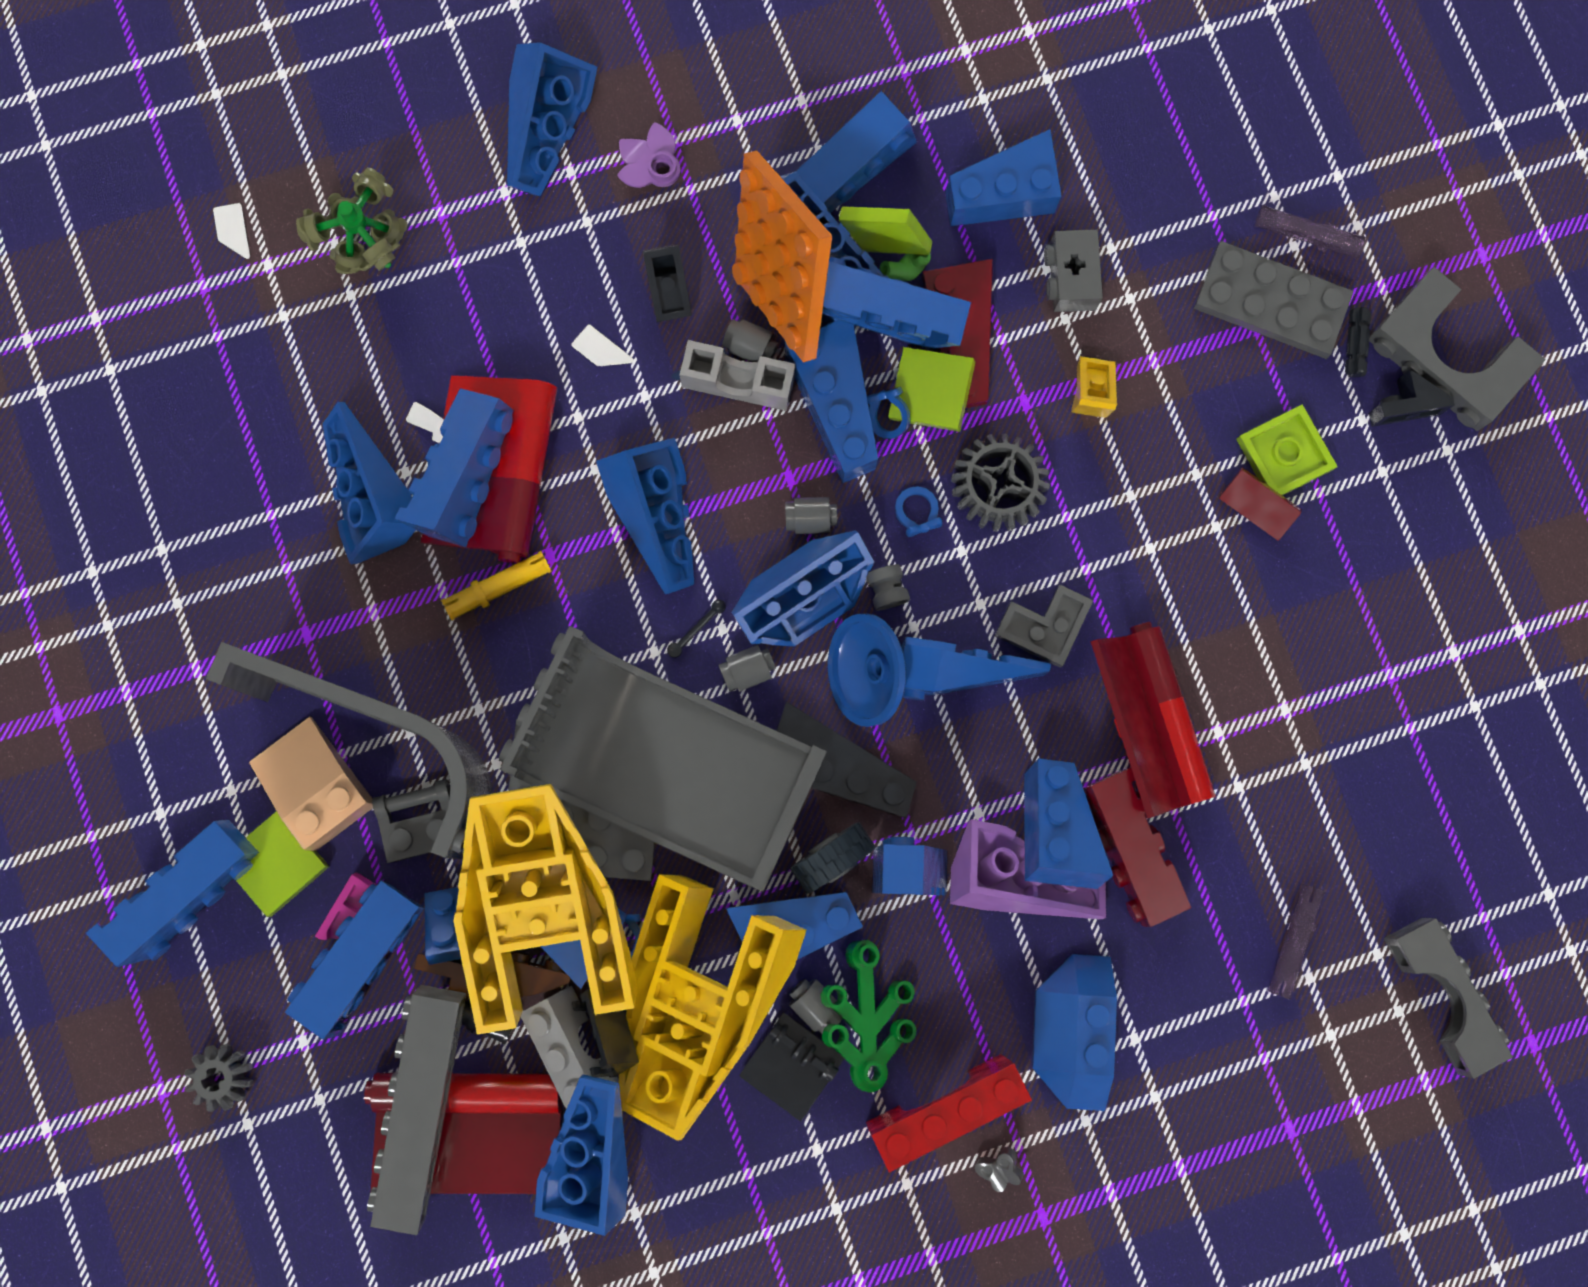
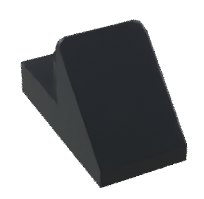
M674 244L643 250L657 322L692 316L679 245Z
M1409 370L1397 380L1400 395L1381 399L1379 401L1380 404L1368 414L1371 427L1439 416L1452 408L1455 403L1451 396L1416 372Z

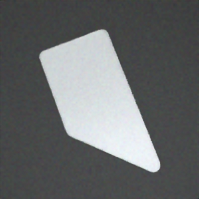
M236 203L215 207L213 212L218 241L244 258L249 259L250 253L241 204Z
M587 325L572 343V347L596 366L634 362L631 356L591 325Z

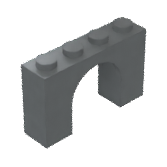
M1433 267L1414 285L1370 335L1369 341L1381 356L1390 358L1401 367L1403 374L1409 370L1414 371L1454 399L1455 405L1450 409L1457 414L1458 420L1463 425L1479 431L1493 422L1546 359L1517 336L1502 347L1481 372L1462 373L1445 365L1433 348L1432 328L1437 317L1462 289Z

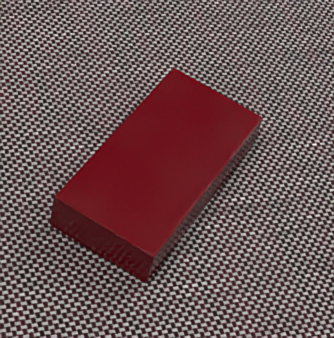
M1243 467L1219 496L1220 500L1278 541L1302 513V509Z

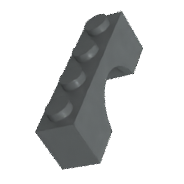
M1420 918L1383 938L1401 972L1427 974L1437 980L1446 991L1451 1004V1019L1446 1032L1439 1041L1458 1075L1474 1079L1513 1058L1507 1047L1509 1039L1506 1033L1492 1020L1488 1012L1490 1010L1489 1002L1479 990L1475 989L1469 978L1471 976L1470 968L1462 957L1456 955L1450 944L1452 936L1442 922H1438L1436 918Z

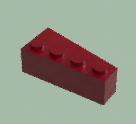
M1130 767L1087 785L1083 789L1105 853L1107 852L1113 864L1111 867L1112 878L1118 888L1124 887L1130 900L1126 902L1129 914L1135 923L1140 922L1143 927H1152L1190 909L1191 905L1173 863L1169 859L1164 861L1161 854L1165 852V843L1160 831L1152 824L1149 825L1146 820L1147 815L1140 794L1134 790L1131 782L1135 781Z

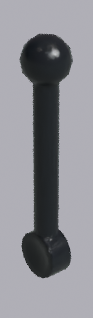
M715 600L712 603V609L678 643H671L668 646L667 653L670 657L678 658L681 656L682 648L716 614L725 611L726 604L723 600Z

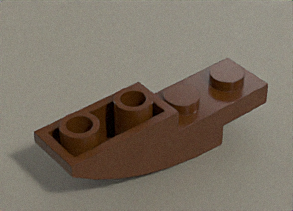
M511 951L520 997L550 991L573 981L554 960L546 959L545 964L541 965L530 962L531 955ZM425 952L418 953L414 969L451 978L448 990L467 993L466 997H469L462 961L452 960L429 965Z

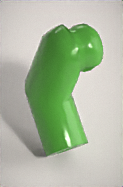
M905 254L899 262L883 261L879 270L890 279L911 281L930 262L931 255Z

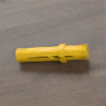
M539 551L520 563H516L480 582L477 579L471 581L470 587L447 598H443L441 601L445 606L447 614L453 621L455 618L479 606H482L483 609L490 606V601L552 571L542 551Z

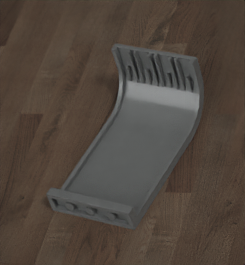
M569 626L566 634L559 633L551 649V654L555 655L549 669L543 668L535 681L534 689L537 690L535 698L531 705L526 703L518 716L516 725L520 726L514 741L507 740L500 753L499 761L503 762L500 770L532 786L551 784L560 799L764 892L827 751L814 745L812 747L648 673L591 642L586 634L579 629Z
M221 642L206 680L265 702L269 701L276 682L427 739L438 750L446 764L451 788L449 805L430 852L444 858L463 860L469 799L475 796L493 794L488 769L478 752L467 741L418 715Z

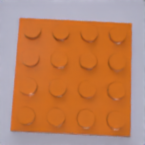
M758 151L744 153L743 170L739 175L741 196L740 202L737 205L739 221L738 233L735 235L736 259L732 266L733 277L736 283L741 285L748 293L753 304L758 306L765 314L770 325L776 328L782 335L787 346L794 350L803 362H807L817 357L832 235Z

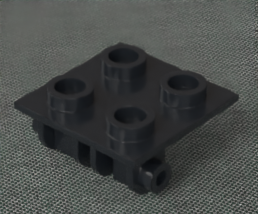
M783 1012L739 1076L801 1122L827 1083L834 1079L844 1058Z

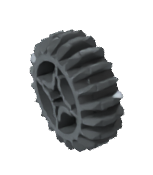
M1006 433L1001 435L999 443L996 442L992 434L987 435L986 446L979 439L974 440L972 444L973 450L965 448L961 453L964 460H956L954 468L959 472L951 476V482L960 485L953 488L952 496H964L958 502L957 508L959 510L967 507L971 509L966 516L969 521L974 519L976 515L981 517L978 525L980 528H984L988 520L993 521L992 529L994 532L999 531L1002 522H1004L1008 531H1012L1015 528V520L1020 525L1025 526L1029 521L1027 514L1032 517L1038 515L1040 511L1037 505H1044L1047 501L1042 492H1046L1050 488V483L1041 480L1048 476L1049 470L1037 468L1043 462V456L1039 455L1032 458L1030 455L1034 450L1033 445H1028L1025 450L1020 448L1019 446L1022 443L1021 437H1017L1013 444L1008 443L1009 437ZM988 458H1005L998 467L985 465L982 468L977 465ZM1015 463L1025 473L1028 487L1024 486V481L1016 477L1014 473ZM1006 469L1003 489L1000 488L997 495L994 496L997 488L996 479ZM972 478L976 479L977 484L986 490V502H983L976 494L972 485ZM1018 497L1025 500L1012 508H996L998 501L1002 498H1012L1015 500Z

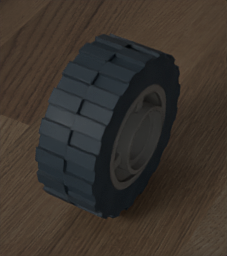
M857 822L841 833L837 834L836 832L808 851L809 854L794 864L790 870L806 894H809L849 872L858 865L857 862L871 853L876 846L860 822Z

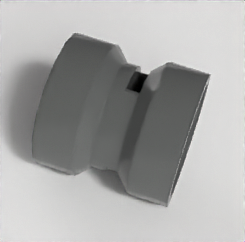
M899 564L885 566L867 574V584L875 592L873 604L876 611L894 608L911 600L908 589L901 585L903 572Z

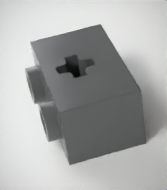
M1098 229L1055 231L1050 243L1045 244L1044 248L1045 266H1050L1051 278L1047 279L1046 293L1047 299L1053 300V312L1096 311L1103 299Z

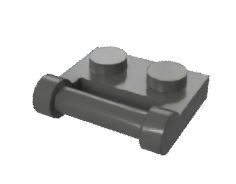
M447 779L436 781L435 786L388 798L385 795L372 798L387 863H394L431 853L430 851L449 805L451 788ZM436 800L440 802L441 811L393 823L391 812Z

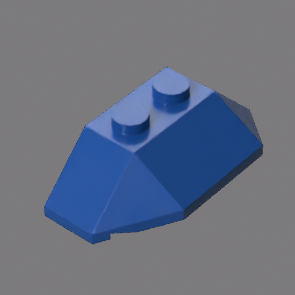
M856 530L812 540L751 580L731 613L751 644L763 643L794 647L856 605L874 560Z
M1071 954L1035 990L1032 1069L1067 1109L1105 1111L1114 1079L1117 994L1110 956Z

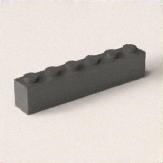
M420 985L412 996L407 995L405 999L402 1019L407 1020L405 1034L399 1035L395 1049V1058H400L398 1073L393 1072L388 1088V1096L394 1097L391 1111H386L381 1127V1135H386L385 1148L379 1149L374 1166V1173L380 1174L378 1186L372 1188L367 1205V1211L373 1212L370 1227L418 1235L426 1220L467 993Z

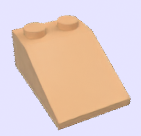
M308 717L249 762L280 818L304 850L317 851L373 808L372 797L312 717Z

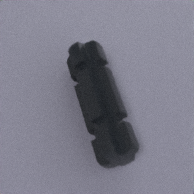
M1366 307L1351 309L1349 314L1351 327L1348 328L1346 355L1349 356V359L1345 362V373L1348 377L1352 378L1364 377L1367 373L1368 362H1365V358L1368 357L1370 330L1368 326L1371 325V312Z

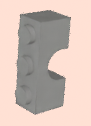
M688 340L680 371L682 388L787 411L795 378L796 364L762 356L759 357L758 362H744L726 355L722 347Z
M572 986L522 1011L520 1016L566 1109L579 1078L583 1074L592 1076L590 1068L600 1067L599 1061L601 1060V1058L593 1059L588 1056L580 1044L578 1036L579 1027L589 1019L585 1011L573 1010L572 1002L579 1001ZM609 1076L597 1077L617 1083L619 1081L617 1076L609 1078Z

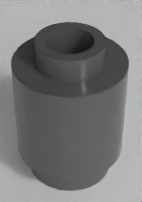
M733 319L727 328L722 346L728 348L729 353L750 362H758L760 356L773 359L779 342L774 340V332L744 319L741 322Z
M829 497L794 498V501L785 502L786 531H795V534L830 533V526H837V504H830Z
M758 644L726 657L727 661L719 664L729 692L739 689V692L772 679L770 671L776 669L768 648L761 651Z
M804 978L789 993L793 998L789 1006L814 1032L819 1031L822 1034L827 1025L839 1024L842 1018L832 1008H827L822 1004L821 992L824 986L816 978L810 982ZM830 994V1000L834 1004L837 1000Z

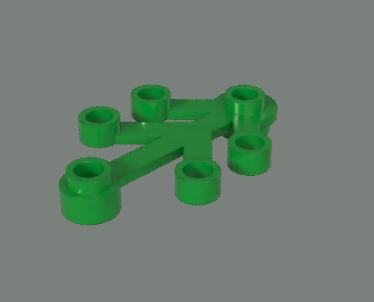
M855 940L847 947L845 957L847 964L852 969L857 970L859 1012L847 1001V992L839 985L825 986L821 992V1002L825 1007L832 1008L860 1036V1051L848 1041L849 1033L842 1025H827L823 1030L822 1040L826 1046L834 1048L851 1065L850 1076L854 1085L861 1091L871 1093L878 1091L885 1084L888 1075L886 1064L902 1043H909L916 1036V1026L911 1020L897 1019L891 1024L889 1036L878 1049L876 1046V1035L900 1004H907L912 1001L915 991L913 985L908 981H894L889 986L887 996L875 1010L873 968L879 961V950L869 940ZM865 949H867L869 952V958L867 962H865L863 959V952ZM900 986H903L905 990L903 998H900L898 995ZM833 990L838 995L837 1001L834 1004L830 1000V994ZM904 1024L906 1026V1034L904 1037H901L900 1028ZM837 1029L839 1039L834 1043L832 1041V1033ZM871 1066H873L874 1074L872 1079L870 1080L868 1077V1070Z

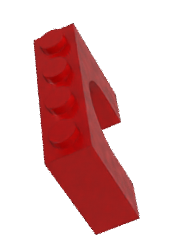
M1000 1054L968 1070L971 1079L947 1095L907 1111L902 1110L900 1105L867 1121L866 1124L888 1172L890 1173L1032 1101L1015 1064Z

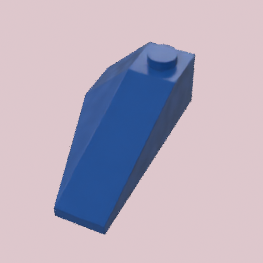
M540 42L516 45L509 79L508 187L534 196H541L559 162V152L565 141L570 140L575 132L573 126L581 112L586 111L591 101L597 66Z
M337 402L323 422V430L329 466L336 467L337 487L332 490L334 500L341 501L343 520L337 521L339 535L349 563L358 564L404 545L416 531L415 529L394 519L400 507L407 509L412 496L346 403Z
M675 438L625 450L597 460L596 464L606 495L663 592L669 594L694 585L691 541L685 535L684 519L689 518L688 505H683L682 486L687 484L686 471Z
M583 1074L578 1080L564 1114L565 1120L560 1132L553 1140L548 1161L538 1176L535 1217L605 1236L626 1215L628 1170L620 1084Z

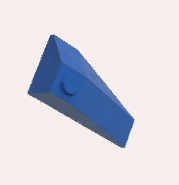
M906 637L901 645L906 662V686L903 698L912 700H924L925 695L933 696L1044 676L1051 668L1050 663L1009 655L999 656V661L993 660L992 654L981 649L963 650L962 653L955 652L956 644Z

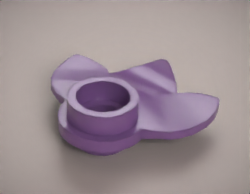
M653 123L648 132L647 141L620 139V154L626 166L619 171L618 178L626 185L635 188L645 187L650 184L658 187H667L674 184L680 176V163L674 156L676 143L672 134L662 125ZM660 167H667L669 172L658 174L657 170Z

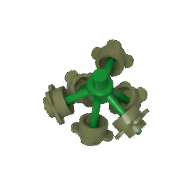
M366 168L363 173L356 172L352 176V180L355 183L354 191L358 197L354 196L349 199L341 197L338 193H332L327 199L330 209L329 215L326 218L321 213H314L308 208L304 209L303 217L296 219L298 235L304 243H307L311 251H317L319 243L329 240L330 228L342 227L346 231V240L339 242L329 252V257L336 263L335 270L340 274H352L360 270L367 271L373 266L378 271L383 268H390L391 263L396 259L392 252L400 247L398 242L403 238L404 232L407 230L406 219L396 217L395 212L391 209H386L382 213L377 214L374 219L364 215L362 209L365 203L378 204L383 196L391 197L394 193L393 188L387 184L385 177L372 168ZM366 225L371 227L372 237L365 230ZM359 233L369 246V249L365 251L362 244L354 241V234Z

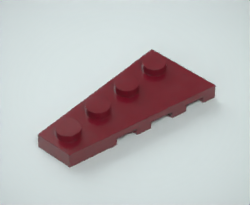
M993 259L924 271L922 274L924 289L971 302L960 346L938 348L939 353L970 357L976 361L966 408L986 405L988 402Z

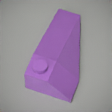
M974 819L968 821L951 866L950 904L987 911L1089 919L1106 918V882L1098 889L1025 881L1024 840L1015 836L1017 832L1003 825Z

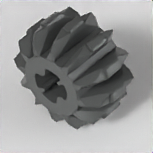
M224 1044L219 1050L214 1045L205 1048L204 1055H194L191 1060L196 1068L187 1069L184 1073L185 1076L193 1079V1083L187 1085L184 1091L192 1092L196 1090L197 1092L193 1104L197 1106L206 1101V1110L213 1112L219 1106L224 1111L233 1108L234 1101H243L246 1098V1094L242 1088L250 1087L254 1082L251 1078L244 1077L245 1072L253 1069L251 1063L244 1065L240 1063L244 1058L245 1052L240 1050L232 1054L231 1045ZM222 1072L224 1080L216 1083L214 1075Z

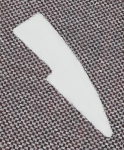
M414 402L406 421L433 432L432 440L440 443L443 438L440 427L444 419L430 409Z

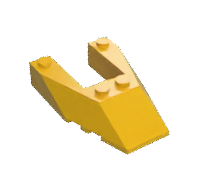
M546 784L471 797L469 799L454 926L477 1035L517 1028L523 1008L511 951L575 940L581 941L595 1015L633 1009L637 996V986L631 954L613 891L553 786Z
M659 874L631 958L637 986L635 1007L626 1010V1018L639 1063L619 1074L618 1083L620 1084L622 1111L679 1141L684 1138L753 1040L795 967L806 929L777 916L751 915L727 987L688 968L714 888L684 875Z

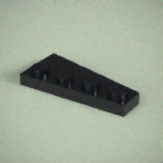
M786 702L777 731L812 747L814 745L827 751L811 789L906 818L917 784L916 781Z

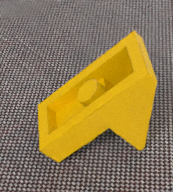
M1080 356L1077 365V390L1071 412L1096 417H1108L1115 411L1117 406L1115 362Z

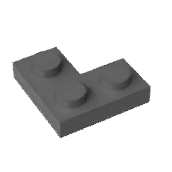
M1059 585L1044 616L1011 601L994 636L1061 668L1067 659L1093 600Z

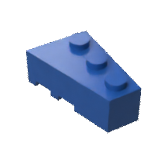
M1051 130L1040 133L950 175L945 192L950 226L1054 214L1062 196Z
M1038 758L1024 774L1025 881L1098 889L1113 877L1075 763Z

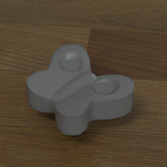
M1004 1147L996 1159L980 1157L975 1165V1172L982 1178L990 1181L993 1190L996 1192L1004 1191L1008 1183L1019 1185L1024 1176L1022 1169L1016 1165V1153L1010 1147Z

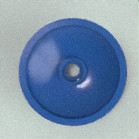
M856 614L845 619L835 631L828 653V677L833 697L842 713L859 726H877L888 721L899 707L906 686V662L902 646L890 626L884 620L872 614Z

